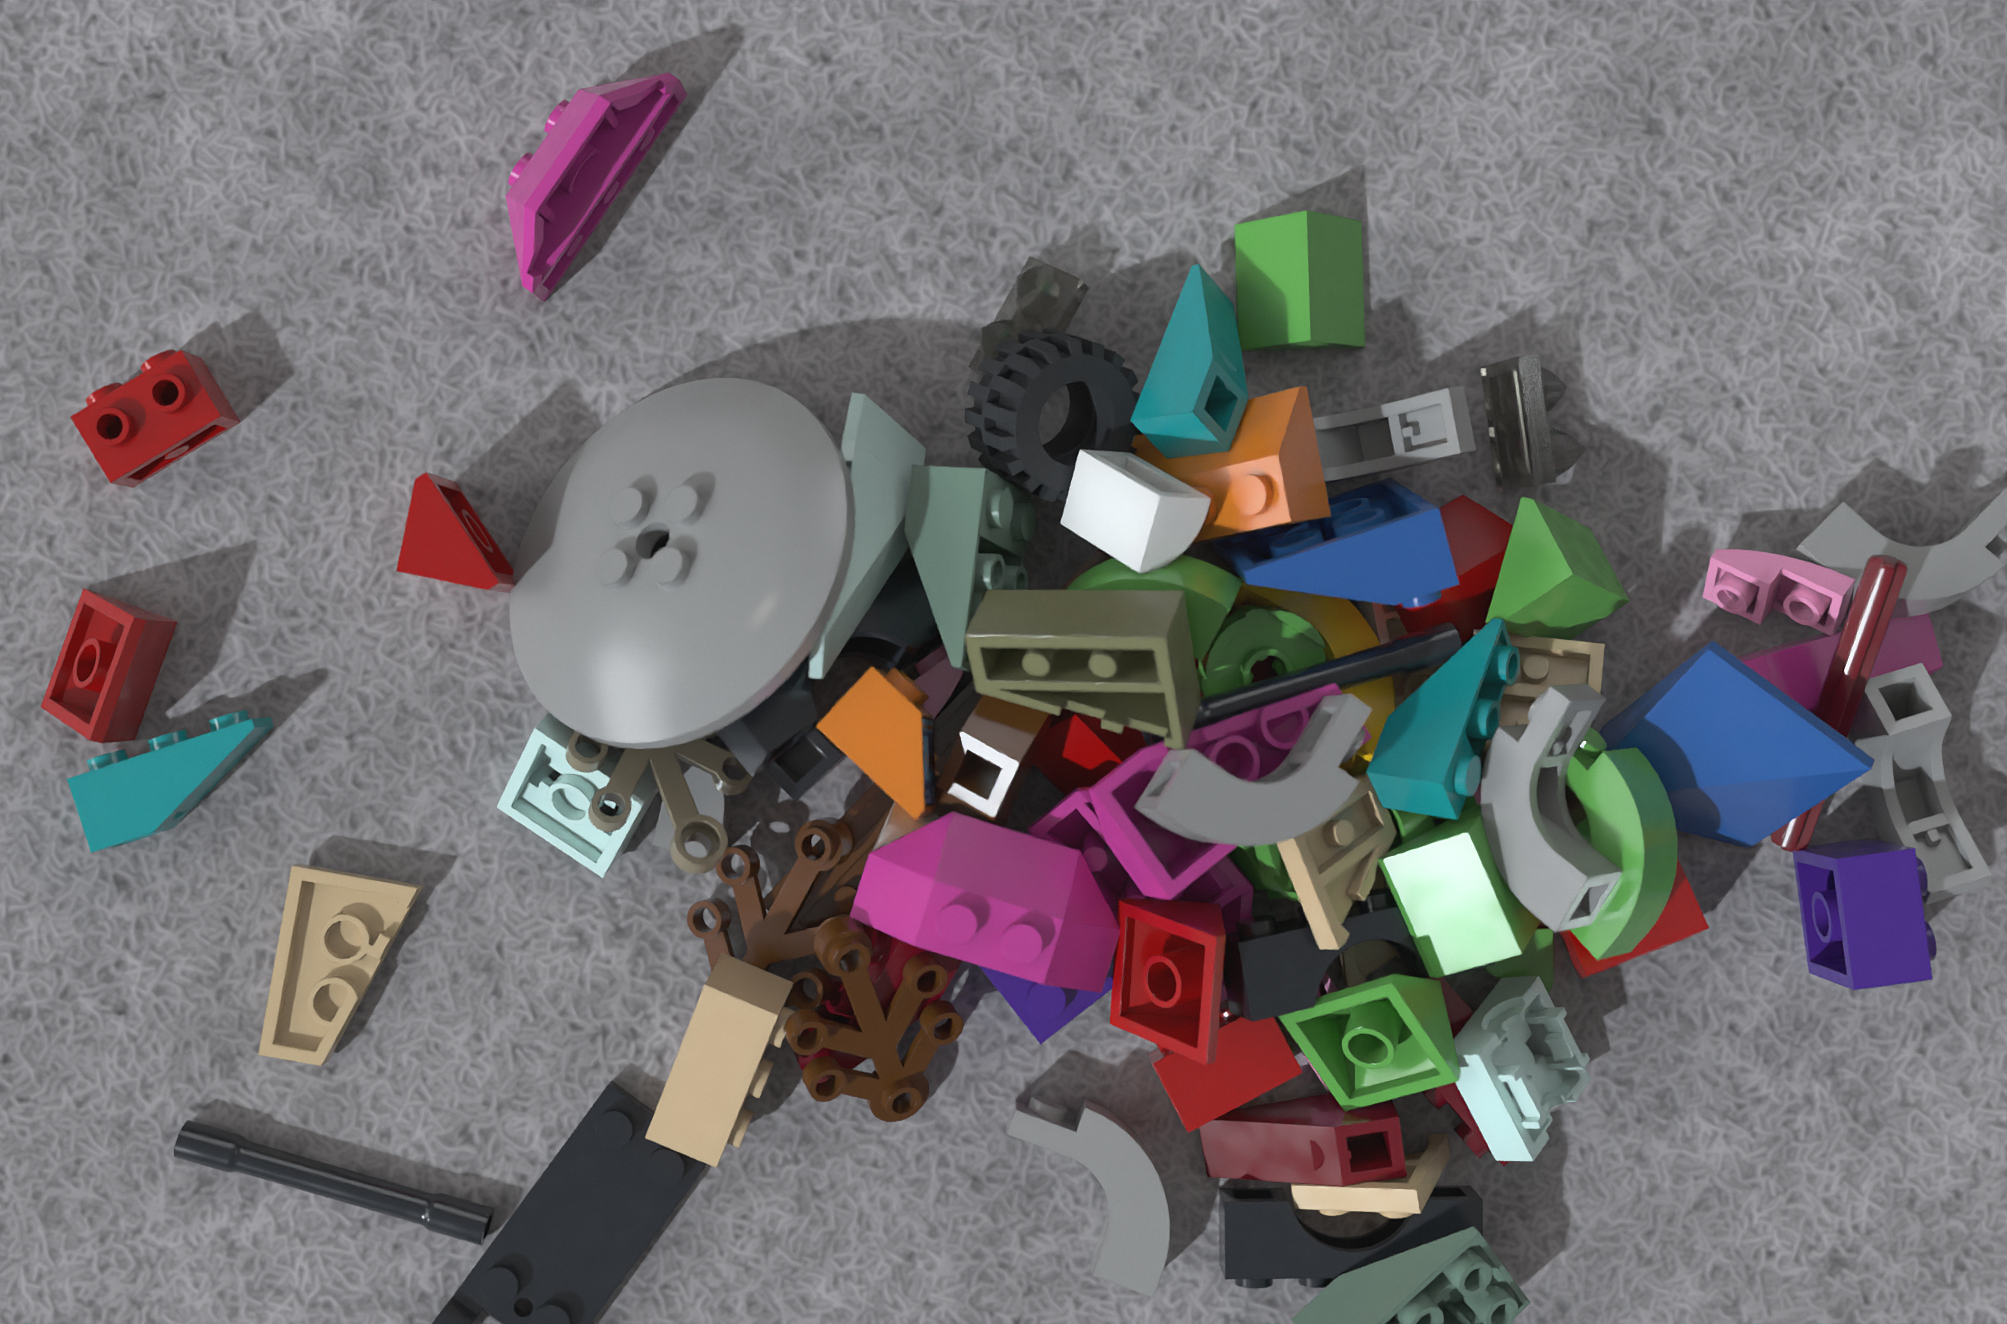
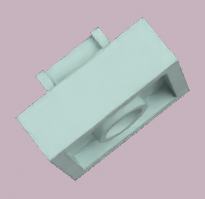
M549 712L534 728L497 808L603 878L626 849L656 795L658 787L649 764H647L630 798L632 809L625 825L613 832L597 829L589 819V805L595 792L607 785L622 753L619 752L616 755L607 754L603 765L594 772L583 773L573 769L566 760L565 752L569 739L575 730L562 723ZM584 742L576 745V750L584 757H594L599 754L597 748L590 743ZM556 770L561 775L553 781L549 777ZM603 801L598 804L599 809L604 803L613 809L617 805L612 801ZM619 807L617 813L615 814V816H618V815L621 814V809H620V807Z
M1539 976L1501 978L1454 1038L1461 1070L1459 1081L1455 1083L1496 1161H1534L1550 1139L1546 1132V1129L1553 1121L1549 1110L1561 1104L1576 1102L1591 1081L1585 1068L1590 1058L1587 1053L1580 1052L1564 1020V1017L1567 1015L1565 1008L1554 1006Z

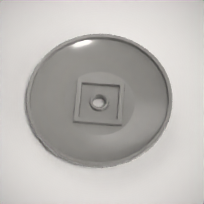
M710 378L672 386L633 404L597 430L571 456L545 491L532 515L516 558L513 573L516 586L511 589L510 630L519 668L538 701L562 723L597 742L623 748L648 749L682 744L706 736L734 722L770 696L793 673L823 632L839 599L852 557L855 536L853 486L848 466L829 430L809 409L792 396L775 387L739 378ZM666 534H670L667 547L659 550L651 559V551L657 540Z

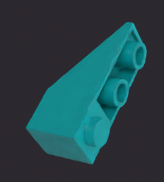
M1200 264L1192 265L1130 420L1167 459L1228 452L1249 398L1234 304Z
M1493 618L1387 717L1366 771L1383 808L1455 820L1459 819L1466 796L1474 795L1478 788L1481 775L1480 758L1486 741L1493 739L1500 725V702L1505 688L1515 683L1519 673V650L1517 647L1512 646L1503 619Z
M241 710L209 720L212 732L189 739L186 729L150 739L147 742L151 752L128 758L126 749H122L87 760L89 772L68 778L67 781L91 853L115 848L175 828L274 726L271 717L250 719L247 710Z

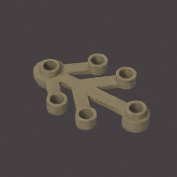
M575 731L571 735L566 748V760L573 769L579 772H594L603 765L609 745L597 742ZM714 731L703 737L713 738L717 737L718 734ZM700 738L662 748H626L607 785L597 790L592 797L588 809L591 823L597 829L605 832L617 831L625 825L632 809L630 798L647 764H649L675 830L670 841V854L673 861L679 868L692 874H703L713 870L719 864L726 851L728 843L727 834L724 827L715 818L699 814L677 758L711 774L715 787L727 795H738L744 792L753 777L731 750L725 751ZM584 742L590 743L597 748L599 754L594 757H584L578 753L576 745ZM727 765L738 767L742 771L744 778L741 780L728 778L723 772V767ZM603 801H612L620 807L621 814L615 817L606 816L600 811L598 804ZM691 841L698 842L705 847L707 855L702 858L694 857L686 851L685 844Z

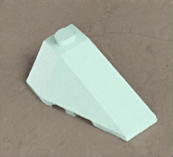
M853 392L851 394L841 452L848 466L853 486L855 536L850 565L839 599L823 632L810 650L809 677L817 679L824 678L909 548L904 526L912 465L925 466L926 448L868 396Z

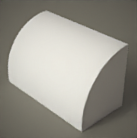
M1080 450L1060 524L1138 573H1145L1168 565L1188 548L1202 527L1211 498L1132 453Z

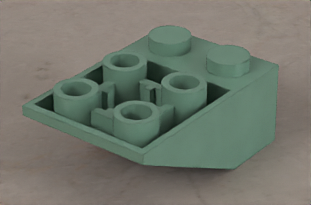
M912 465L904 531L951 665L973 674L964 635L986 591L1028 590V575L1023 563L1026 541L1032 539L1036 525L1035 509L1031 503L1032 496L986 468Z
M1470 1227L1338 1276L1300 1310L1291 1321L1294 1324H1512L1516 1316L1531 1302L1476 1228Z

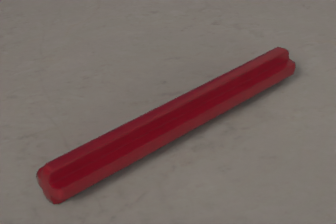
M1872 555L1867 559L1813 712L1816 717L1846 739H1848L1908 573L1906 563L1888 555ZM1826 799L1770 834L1771 841L1780 846L1782 850L1788 852L1807 849Z

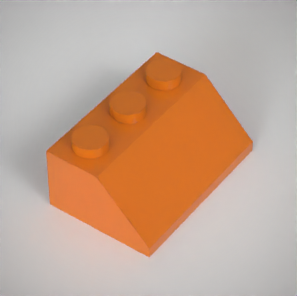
M1299 386L1248 399L1228 452L1167 459L1143 433L1142 435H1135L1131 446L1137 449L1134 454L1135 456L1211 498L1202 527L1189 546L1331 516L1307 386Z

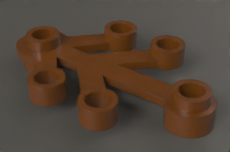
M822 817L805 823L799 829L795 839V850L798 858L768 914L766 913L757 876L760 870V859L757 852L752 847L744 844L726 848L724 855L716 866V872L724 883L732 885L748 949L742 960L743 962L768 971L772 963L816 954L814 939L818 930L832 919L850 917L847 914H840L825 920L820 926L789 933L821 872L842 865L850 857L853 839L850 830L841 820L834 817ZM814 835L820 836L824 841L825 852L822 857L817 856L813 850L812 837ZM734 854L740 856L744 862V872L741 876L732 868L731 861ZM708 898L698 901L690 907L687 914V923L691 932L695 936L704 939L711 972L721 953L735 958L727 931L731 924V911L728 905L719 898ZM705 908H709L715 915L716 923L713 929L704 922L703 913ZM809 968L795 974L790 980L794 984L784 1007L795 1005L799 1009H814L825 1004L830 999L833 990L828 974L819 968ZM806 978L812 980L817 987L816 999L809 998L804 992L803 983Z
M850 917L832 919L818 930L814 939V950L824 968L830 974L841 977L859 1027L823 1019L812 1009H801L787 1018L783 1028L784 1034L793 1051L800 1055H811L824 1047L872 1060L875 1068L872 1073L842 1068L834 1058L829 1056L818 1057L809 1062L803 1070L802 1080L814 1100L828 1102L844 1094L866 1099L873 1115L882 1121L898 1122L905 1120L917 1113L928 1098L929 1082L924 1076V1072L938 1047L952 1043L963 1031V1019L953 1004L946 1000L935 1001L922 1011L920 1015L921 1029L902 1060H900L896 1050L923 998L933 997L945 987L948 980L947 972L934 954L923 952L914 955L905 964L903 969L904 979L886 1012L883 1014L867 970L873 951L870 938L857 920ZM932 970L928 977L918 980L923 973ZM948 1018L943 1025L935 1027L938 1022ZM814 1027L809 1034L799 1036L803 1030ZM831 1075L827 1081L817 1083L824 1076Z

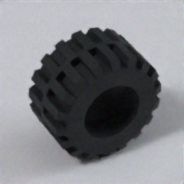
M1043 328L1042 332L1032 329L1018 332V342L1006 338L995 346L999 356L995 360L985 357L978 367L984 373L980 383L978 384L973 381L970 383L967 395L975 397L973 407L965 408V423L975 426V431L967 435L971 448L982 453L978 458L979 462L984 468L996 473L997 476L1041 499L1052 502L1055 499H1059L1066 503L1080 450L1129 452L1135 454L1137 450L1131 447L1134 435H1142V432L1130 420L1141 393L1132 391V388L1139 381L1132 369L1122 366L1125 359L1117 352L1106 349L1105 345L1056 329ZM1066 385L1070 400L1067 419L1060 432L1049 442L1042 445L1039 436L1041 412L1049 397L1057 389Z

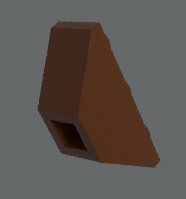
M983 694L960 731L937 784V816L941 817L954 811L1004 827L1055 714Z

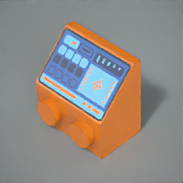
M871 666L816 727L915 820L926 818L936 809L933 716L922 706L930 696L902 670L899 671L894 667L887 673Z

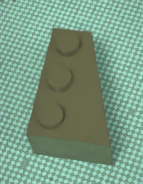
M986 591L964 635L977 692L1056 715H1060L1062 708L1101 718V728L1122 733L1124 726H1129L1164 736L1163 746L1177 750L1186 748L1201 705L1184 591Z

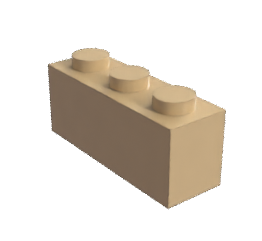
M721 953L704 984L645 1136L646 1139L716 1168L727 1144L736 1148L740 1147L754 1112L743 1108L748 1094L758 1099L760 1098L775 1063L763 1058L769 1044L778 1048L781 1047L785 1038L783 1031L785 1021L791 1014L796 1012L784 1007L794 984L793 982Z

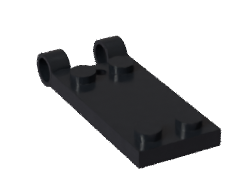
M611 1080L432 1324H473L482 1310L502 1324H591L707 1164L646 1139L645 1136L655 1112ZM520 1298L529 1299L533 1305L532 1312L524 1314L516 1307L517 1300Z

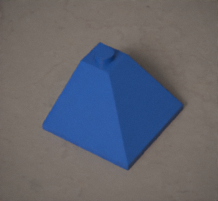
M1390 477L1328 497L1330 517L1212 541L1215 550L1250 585L1389 605L1402 603V606L1405 608H1415L1433 603L1442 597L1440 590L1459 585L1439 508Z
M1713 640L1616 715L1599 731V734L1606 742V751L1637 747L1646 757L1666 790L1677 831L1746 848L1752 847L1871 770L1875 761L1867 753Z

